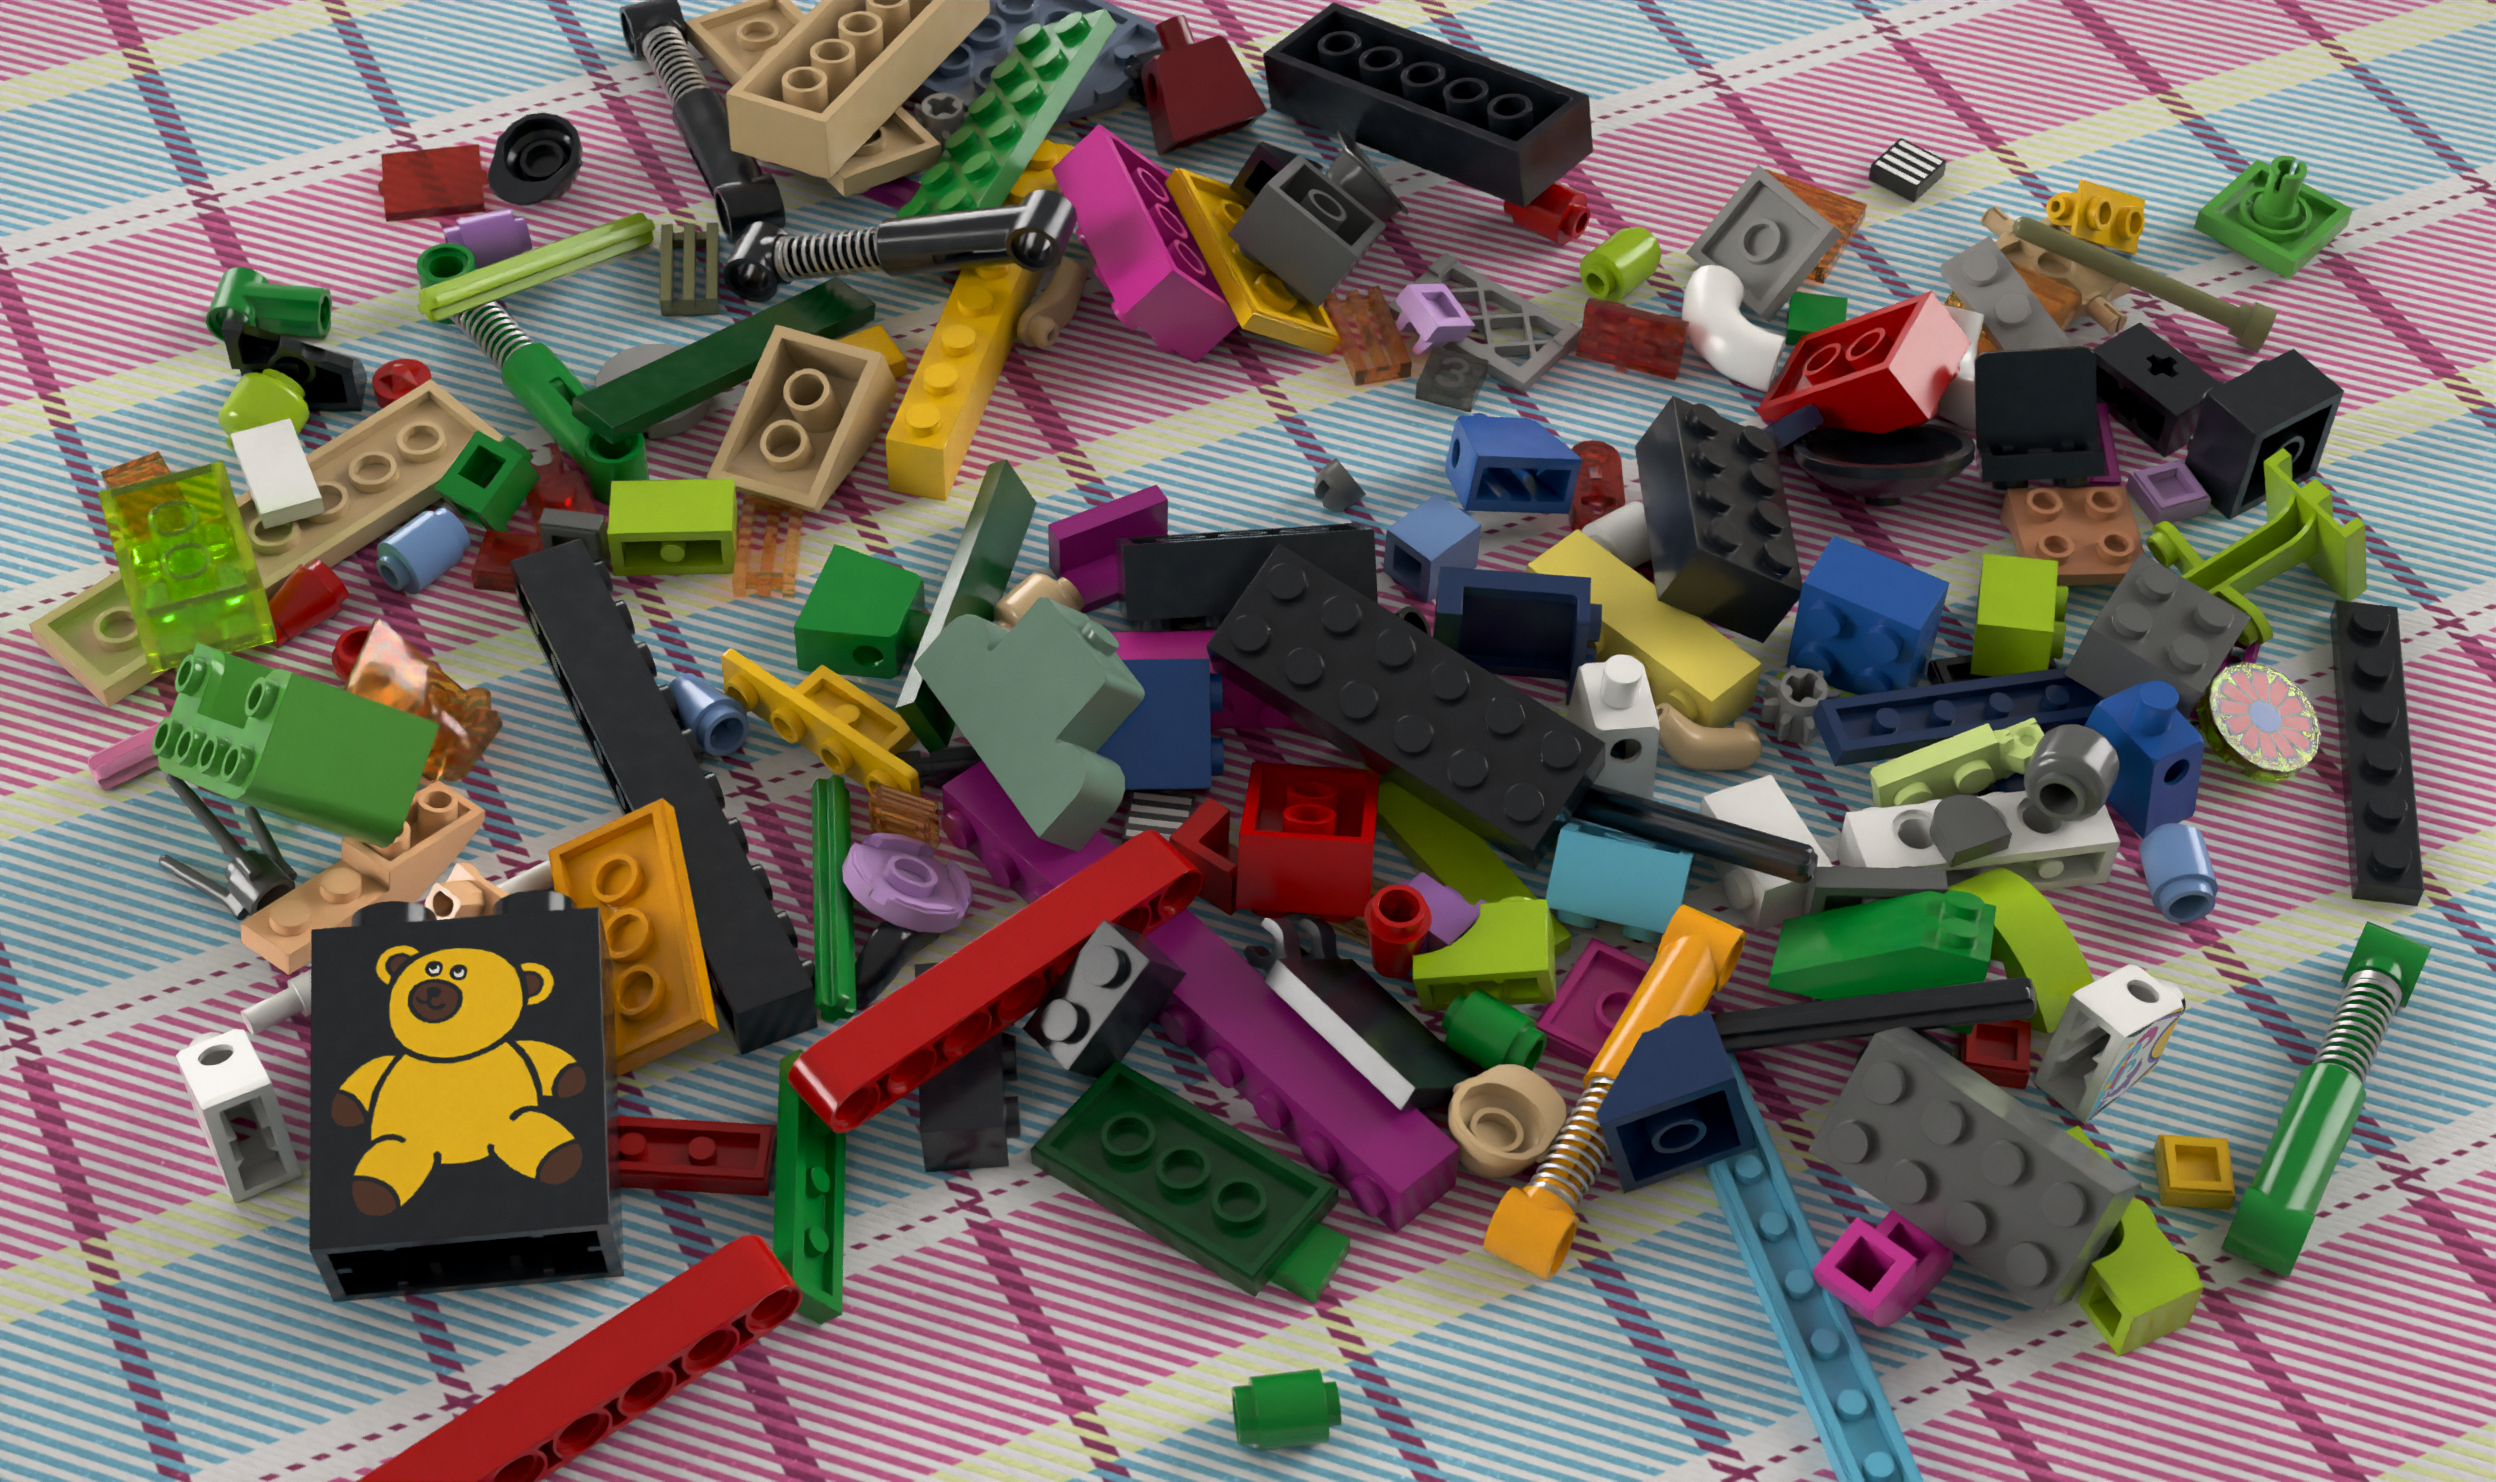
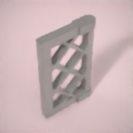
M1443 254L1428 267L1427 272L1413 283L1445 284L1452 278L1468 287L1449 290L1458 302H1478L1480 315L1469 317L1475 324L1472 330L1483 329L1485 344H1478L1466 337L1463 341L1448 342L1442 348L1522 394L1558 361L1563 360L1580 344L1584 336L1583 329L1572 323L1565 322L1463 265L1459 260L1448 254ZM1394 299L1387 306V316L1397 321L1402 310ZM1491 300L1513 313L1488 315L1485 301ZM1531 326H1538L1554 335L1551 340L1534 341ZM1523 327L1525 341L1493 343L1491 329ZM1507 356H1529V360L1521 367L1503 358Z

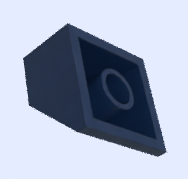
M1710 1010L1692 1016H1676L1662 1023L1660 1027L1643 1032L1596 1112L1624 1194L1756 1148L1738 1083Z

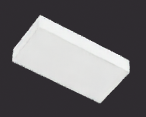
M290 418L230 434L235 453L264 529L325 513L320 492Z

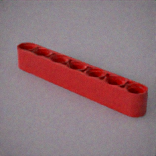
M1146 830L1137 834L811 1045L793 1063L788 1074L790 1087L833 1132L840 1134L857 1128L998 1032H1002L1038 1008L1104 919L1146 936L1181 913L1193 902L1202 888L1204 880L1202 872L1159 832Z
M760 1235L742 1236L706 1257L356 1482H539L780 1326L798 1309L802 1301V1291Z

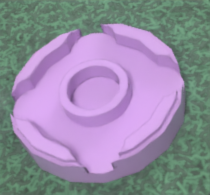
M874 833L865 836L860 845H856L855 842L850 848L842 866L843 882L858 902L871 913L888 922L914 931L942 933L957 928L973 901L972 884L955 861L949 859L945 866L940 861L932 858L936 849L921 840L901 834Z

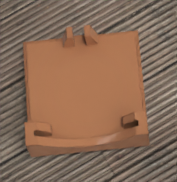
M2125 486L2007 488L2000 522L2001 526H2005L2011 532L2017 557L2058 561L2057 585L2119 584L2140 553L2145 555Z

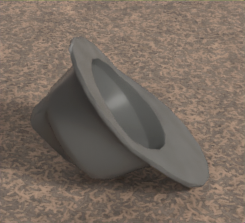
M1338 130L1337 135L1343 148L1326 173V176L1382 222H1385L1400 211L1407 215L1409 213L1407 208L1393 193L1389 184L1369 157L1345 132Z

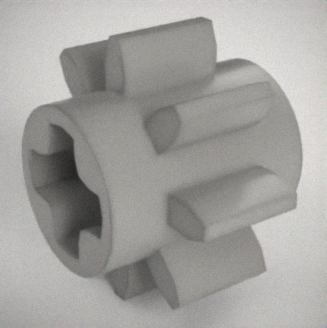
M936 93L925 98L922 104L914 105V119L941 144L942 155L946 149L944 146L946 140L959 130L969 115V112H965V100L949 93Z
M1793 665L1790 666L1789 672L1783 676L1781 681L1770 677L1767 680L1764 696L1766 700L1763 701L1761 722H1774L1775 730L1778 733L1777 740L1780 742L1787 740L1811 746L1812 739L1818 735L1819 730L1812 715L1819 700L1840 698L1841 696L1839 689H1828L1827 683L1823 678L1824 671L1819 670L1816 672L1806 668L1797 669Z

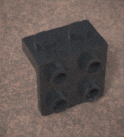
M2087 346L1985 351L1976 356L1974 360L1976 467L1982 483L1992 482L1993 489L2007 490V488L2029 487L2028 480L2053 479V485L2057 487H2080L2089 484V477L2105 476L2104 451L2097 439L2096 356L2091 348Z

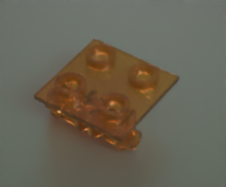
M376 618L371 625L344 690L440 724L422 776L431 783H434L440 779L449 755L455 760H459L470 750L473 744V740L467 736L468 728L462 724L472 695L381 619Z

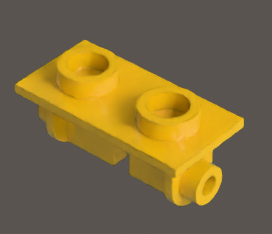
M2079 180L2077 193L2060 192L2051 197L2047 202L2046 212L2053 224L2071 227V236L2129 254H2136L2138 240L2145 224L2143 213L2145 199L2086 180Z

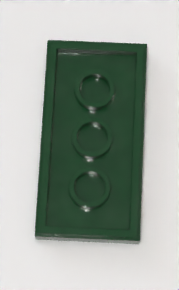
M1118 1060L1093 1083L1030 1149L1031 1160L1034 1166L1253 1297L1261 1291L1277 1273V1269L1339 1202L1337 1186Z

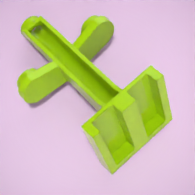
M2284 448L2264 461L2268 522L2206 561L2199 556L2179 530L2168 521H2162L2153 526V534L2146 539L2151 554L2162 566L2169 568L2174 564L2183 574L2181 577L2251 616L2237 639L2244 646H2249L2253 642L2261 645L2273 638V630L2261 610L2245 598L2243 594L2302 562L2307 564L2344 601L2350 602L2367 590L2365 524L2356 517L2343 527L2340 526L2333 519L2332 493L2316 478L2300 488L2293 481L2291 455Z

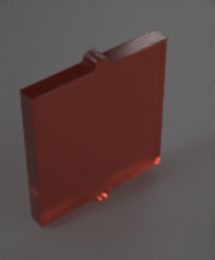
M479 144L381 154L383 180H380L377 185L379 194L384 196L386 222L485 212L483 186L488 184V175L485 170H482Z

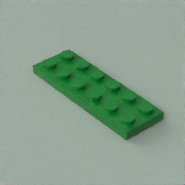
M1106 8L1084 15L1081 12H1074L1059 22L1045 26L1036 23L1019 32L1013 41L1015 46L1005 61L992 71L991 82L983 94L968 107L969 115L959 130L946 140L944 144L945 151L937 163L924 173L921 178V187L913 199L900 209L896 218L1001 206L1117 27Z

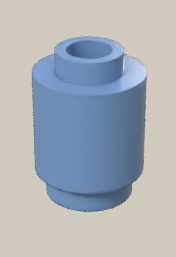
M439 508L434 512L424 511L378 544L377 555L379 559L376 561L377 570L382 579L392 589L397 591L403 589L410 594H417L462 561L463 552L471 544L469 534L457 516L448 509Z
M2167 823L2155 828L2143 839L2138 850L2154 906L2162 911L2166 919L2176 923L2193 922L2205 917L2215 906L2218 885L2202 833L2194 827L2179 823Z

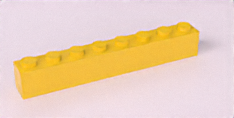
M1043 140L1001 206L1021 204L1023 198L1028 193L1036 190H1051L1060 193L1062 190L1051 169L1075 146ZM1017 264L961 270L885 438L889 490L941 501L947 500L1016 339L1018 320L1024 310L1031 304L1043 273L1028 271Z

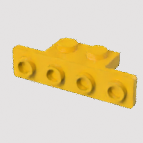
M732 648L720 656L724 678V692L739 701L745 707L746 713L753 712L771 724L784 740L793 744L798 742L819 756L823 764L835 774H846L867 788L870 795L883 806L891 807L892 805L882 803V797L920 810L922 809L920 804L881 791V787L921 799L918 772L895 756L899 752H907L917 743V737L898 713L824 665L819 666L793 689ZM895 807L907 816L914 817L916 813Z

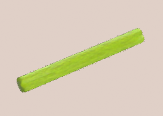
M634 213L426 287L418 294L420 301L417 305L418 310L421 314H425L430 322L444 320L650 245L654 240L653 230L656 229L655 224L652 220H648L644 213Z

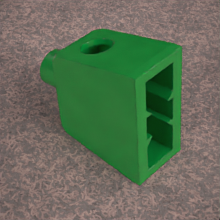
M834 544L794 625L798 669L814 672L819 666L824 665L840 675L893 679L899 676L911 649L919 648L931 613L925 612L924 580L916 573Z

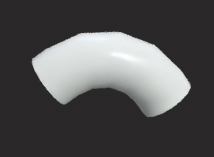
M1716 265L1700 267L1693 272L1686 286L1682 310V323L1694 349L1720 374L1751 388L1768 393L1780 363L1786 337L1754 326L1741 315L1739 306L1744 297V287L1740 279L1732 271Z

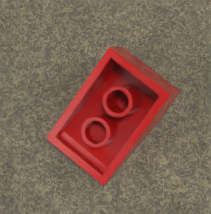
M1930 291L1801 336L1756 412L1763 420L1777 421L1808 404H1811V406L1815 404L1825 421L1819 425L1821 427L1880 434L1907 426L1917 428L1927 423L1937 413L1939 408L1938 402L1948 384L1958 375L1960 371L1959 364L1972 342L1935 294Z
M1252 762L1239 832L1235 909H1249L1255 915L1266 918L1283 917L1290 912L1317 914L1319 918L1329 922H1348L1356 917H1364L1365 907L1371 899L1380 774L1368 769Z

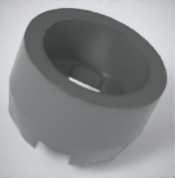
M1334 458L1322 468L1315 477V496L1318 499H1323V506L1327 509L1343 511L1353 506L1366 495L1337 458Z

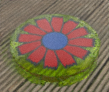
M2242 662L2225 667L2210 682L2205 694L2200 698L2198 715L2201 730L2214 753L2225 763L2232 759L2237 765L2245 768L2240 773L2253 780L2276 783L2294 777L2318 753L2321 731L2315 709L2305 693L2286 675L2266 665Z

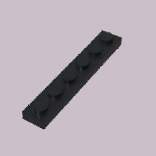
M2336 600L2330 615L2352 899L2418 906L2424 892L2398 607Z

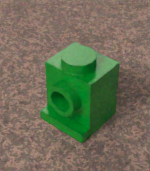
M477 430L436 485L435 489L458 515L504 540L510 531L506 524L541 476L530 464L534 456L523 445L505 435L498 442Z

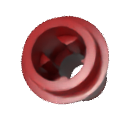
M315 559L307 567L303 564L297 566L261 610V613L253 619V623L260 634L271 645L279 648L286 641L292 640L342 611L340 604L349 597V593L338 576L322 561Z
M1394 884L1380 889L1369 900L1364 911L1372 965L1378 974L1386 978H1400L1410 971L1413 955L1417 954L1432 922L1431 910L1421 893L1410 886Z

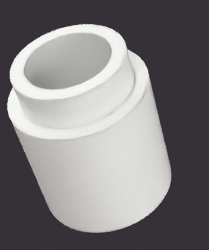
M1632 501L1585 525L1582 529L1585 535L1632 569L1651 560L1644 505L1641 502Z

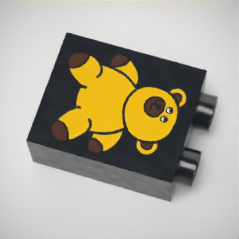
M529 890L513 893L498 900L493 906V915L437 920L436 914L432 910L420 904L388 901L371 904L359 909L352 916L351 926L311 930L309 1250L334 1302L624 1276L613 965L599 907L577 908L575 901L564 894L547 890Z

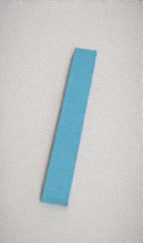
M1726 1053L1738 1083L1756 1148L1703 1167L1838 1482H1924L1845 1303L1821 1287L1814 1279L1813 1269L1824 1257L1734 1053Z

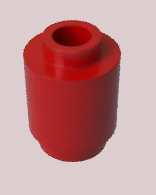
M1557 181L1524 208L1504 200V212L1512 216L1514 224L1560 245L1567 244L1572 238H1579L1590 220L1591 211L1587 207L1586 195Z

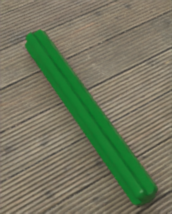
M833 774L829 779L818 778L811 788L815 1006L821 1011V1018L828 1023H834L838 1019L849 1020L856 1011L853 896L843 882L842 866L851 848L850 791L845 787V780L839 775Z

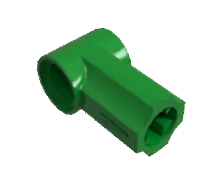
M244 267L231 268L225 271L220 279L206 315V325L209 331L222 341H224L222 333L224 319L236 320L276 334L327 338L331 327L333 304L330 289L270 284L262 274L253 269Z

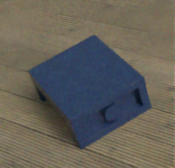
M1439 566L1433 638L1494 675L1564 680L1566 682V705H1570L1578 667L1585 663H1595L1596 647L1587 646V642H1599L1602 604L1590 603L1591 577Z

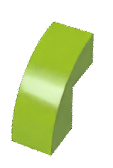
M1997 867L1948 887V891H1965L1978 896L1986 904L1996 906L1990 959L2003 962L2007 979L2018 977L2030 978L2037 995L2035 1015L2031 1018L2018 1020L2031 1022V1029L2046 1034L2056 1031L2071 995L2095 982L2079 945L2061 916L2033 885L2018 874L2002 867Z

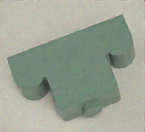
M1040 597L1011 630L976 615L965 614L956 617L915 661L914 667L1038 838L1079 852L1113 815L1122 802L1125 791V777L1120 766L1112 759L1096 754V752L1142 702L1145 695L1143 687L1115 652L1119 648V643L1105 627L1096 621L1090 620L1086 614L1048 597Z

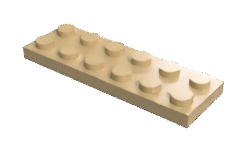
M748 0L687 20L685 24L688 41L734 86L806 15L790 0ZM900 106L831 179L827 180L844 197L864 193L872 187L900 177L914 175L920 170L934 166L941 157V144Z

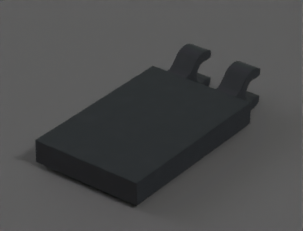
M1264 918L1261 925L1272 934L1274 939L1272 952L1270 953L1264 946H1246L1243 951L1245 958L1252 966L1267 972L1263 981L1400 1110L1448 1108L1454 1095L1453 1087L1457 1083L1478 1076L1353 959H1341L1339 957L1336 935L1328 922L1322 919L1303 918L1300 922V927L1312 939V947L1308 953L1299 946L1298 932L1290 921L1283 918Z

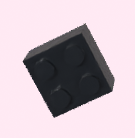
M2295 349L2270 361L2262 360L2253 366L2250 371L2228 382L2221 381L2213 385L2201 399V411L2194 434L2187 444L2188 454L2185 460V465L2211 497L2210 504L2230 520L2265 502L2264 461L2282 448L2291 455L2292 478L2297 485L2315 476L2344 390Z

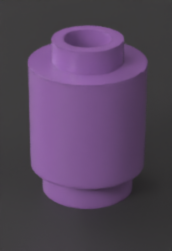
M510 208L457 219L456 226L443 229L446 243L462 245L472 252L475 258L476 269L522 254L524 251L532 250L530 233L524 216L514 218Z

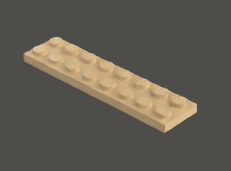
M430 379L305 456L320 492L325 513L264 529L249 490L29 624L34 641L109 708L182 662L189 654L193 655L197 643L207 646L260 613L299 564L307 567L315 559H318L331 568L442 498L435 489L436 485L477 430L498 442L503 435Z

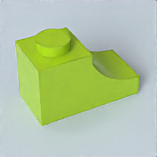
M1512 896L1495 903H1481L1480 916L1465 935L1442 949L1413 955V982L1422 1011L1447 1010L1457 996L1463 994L1468 997L1476 989H1481L1508 1005L1556 1002L1555 934L1547 899L1532 900L1528 897Z

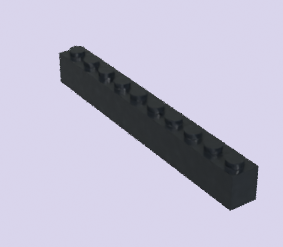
M581 538L511 560L518 605L622 815L629 814L661 798H664L675 809L711 993L741 1055L817 1028L815 966L811 959L800 961L795 951L798 948V941L793 924L785 910L775 913L770 901H773L772 888L763 866L760 863L753 866L750 865L746 857L749 854V847L744 830L736 817L727 820L722 809L725 808V800L720 784L713 772L703 774L699 764H702L701 752L692 730L689 727L680 730L676 722L679 720V712L673 693L667 684L658 686L654 680L657 677V671L651 651L645 641L635 643L632 635H635L634 624L625 601L622 599L614 602L610 594H613V585L604 561L602 559L593 561Z

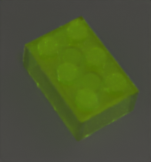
M223 461L97 492L150 674L180 666L186 656L189 654L193 655L197 643L231 653L277 640L264 586Z

